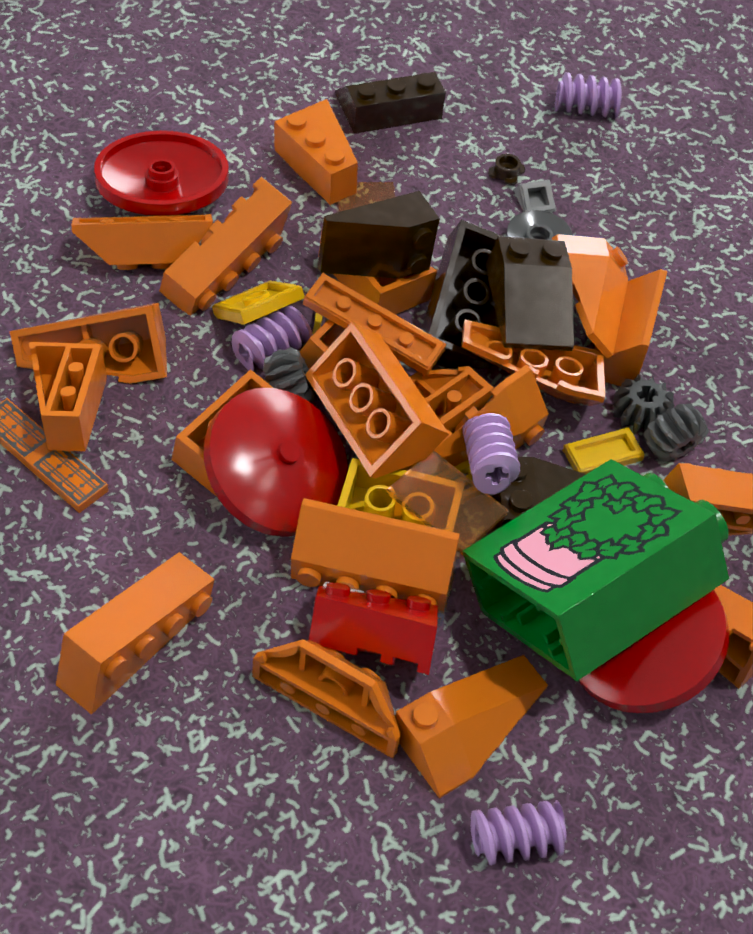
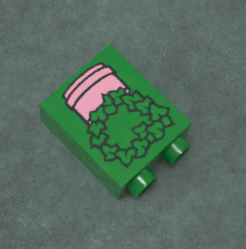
M612 459L462 551L480 610L484 615L576 681L729 580L722 543L729 537V531L726 521L718 509L706 500H698L694 503L671 491L666 483L653 473L641 475Z

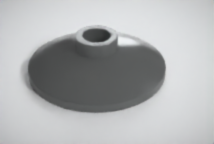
M541 210L519 213L511 219L507 227V237L552 240L557 234L573 236L571 228L562 218Z

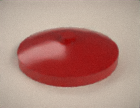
M148 131L123 137L105 147L95 160L94 175L99 193L111 204L133 213L170 216L196 211L217 200L227 188L229 165L224 153L206 139L176 131Z
M257 388L245 391L232 398L217 412L206 432L203 452L208 480L223 506L246 526L267 535L291 537L296 535L304 498L338 506L348 473V462L344 446L328 418L312 403L299 395L276 388Z
M712 590L578 681L597 701L624 712H659L690 700L714 679L727 654L729 624L718 595Z

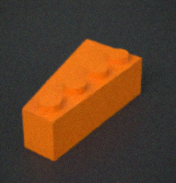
M262 176L253 184V194L247 200L241 196L232 205L233 210L228 214L224 223L217 219L208 228V231L202 238L201 246L195 241L164 271L159 292L191 316L198 309L202 311L207 310L215 301L216 294L222 289L226 292L229 291L238 281L239 274L244 270L251 272L259 264L261 256L266 251L272 254L283 241L281 234L292 201Z
M180 552L175 554L64 633L56 686L92 715L195 616L200 617L209 609L212 603L211 593L215 579Z

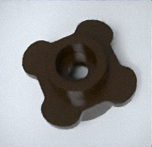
M501 154L496 158L495 166L489 168L488 174L492 178H499L505 181L508 185H515L518 181V176L525 173V166L521 164L517 156Z

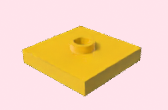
M269 280L214 304L212 310L217 319L245 325L302 300L305 295L302 286Z

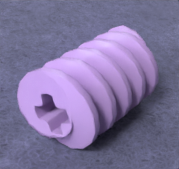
M566 72L558 83L555 111L558 112L562 103H565L567 113H570L573 105H577L579 114H582L585 107L589 106L590 114L594 116L599 107L602 109L603 117H606L610 109H613L616 119L619 114L622 98L620 80L614 78L609 86L606 77H601L597 84L595 76L590 75L584 83L583 75L577 74L572 82L571 74Z
M288 305L279 311L270 313L267 317L258 319L256 323L248 324L244 330L235 331L231 342L236 358L248 371L250 369L254 371L253 362L260 369H263L265 357L272 355L273 352L280 349L285 350L292 347L298 350L302 346L301 340L306 344L313 333L301 312L295 307Z
M487 413L475 416L467 420L462 426L473 484L479 491L495 495L503 492L520 473V463L515 450L513 434L510 430V423L506 417L500 414Z
M556 800L552 806L548 801L539 802L537 808L531 803H527L521 806L520 812L514 805L506 806L503 815L498 808H489L486 817L481 810L472 811L471 836L477 857L484 853L489 865H495L497 851H502L506 862L510 863L513 861L514 849H519L523 860H529L531 847L535 846L540 858H546L548 844L553 845L557 856L563 855L566 841V826L560 803Z

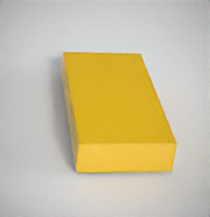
M629 427L564 444L562 450L572 469L584 474L591 472L610 459L625 466L643 461L645 457L643 450Z

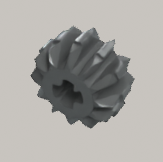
M292 347L285 350L280 349L273 352L272 355L265 357L263 371L268 384L273 388L299 395L310 403L315 400V390L305 376L309 368L298 350Z
M639 374L634 380L626 378L618 391L615 392L613 398V417L621 418V428L632 425L634 434L640 428H643L645 432L649 423L655 421L658 415L665 413L668 408H674V393L666 391V383H655L653 376L649 380H644Z
M678 404L672 409L668 408L665 413L658 415L655 421L650 422L643 435L654 456H657L661 462H668L669 460L675 461L681 456L685 457L687 453L694 451L697 445L703 443L709 429L702 414L692 404Z

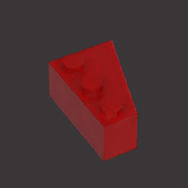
M331 582L327 583L326 587H318L309 641L352 655H357L359 651L381 654L380 662L389 665L395 663V658L417 663V672L429 675L437 632L438 605H432L431 600L420 596H408L407 600L391 598L389 592L378 589H369L367 593L350 591V586L342 583Z

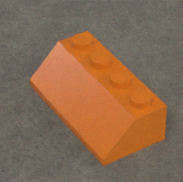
M351 322L305 374L372 478H378L424 461L449 435L381 335L359 324Z
M304 498L291 555V578L296 579L300 584L307 587L323 586L325 582L346 584L352 589L361 590L364 593H367L369 589L383 590L389 592L391 598L407 600L408 596H420L431 600L432 605H438V614L444 615L454 576L460 533Z

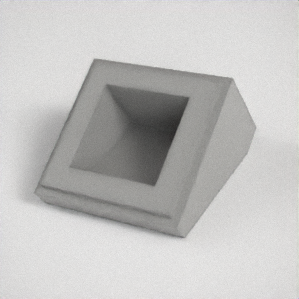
M550 179L522 183L513 189L524 212L530 210L556 211Z

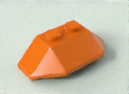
M211 214L73 218L71 227L72 232L108 265H117V269L133 270L138 268V264H152V268L167 269L195 241L199 243L208 228L213 224Z
M470 366L458 367V370H431L427 377L420 372L410 376L446 430H450L452 433L455 432L456 426L465 417L464 414L473 406L478 411L484 407L492 396L490 391L494 389ZM409 466L403 468L402 470L408 471Z
M304 639L257 652L254 656L253 678L392 759L394 758L398 750L401 734L386 682L382 681L374 671L354 665L347 661L337 650L325 648L316 642Z

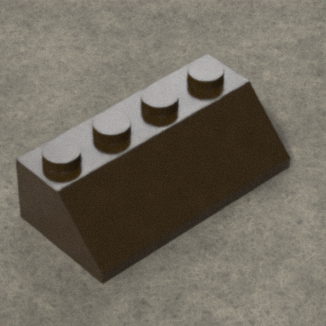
M462 219L447 238L422 330L446 343L445 351L436 362V365L445 368L464 366L491 368L493 366L492 363L462 347V334L465 320L499 327L485 264L497 237L502 235Z

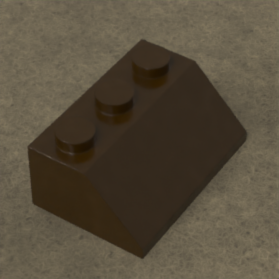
M436 72L345 86L335 90V95L353 133L357 134L442 119L446 91Z

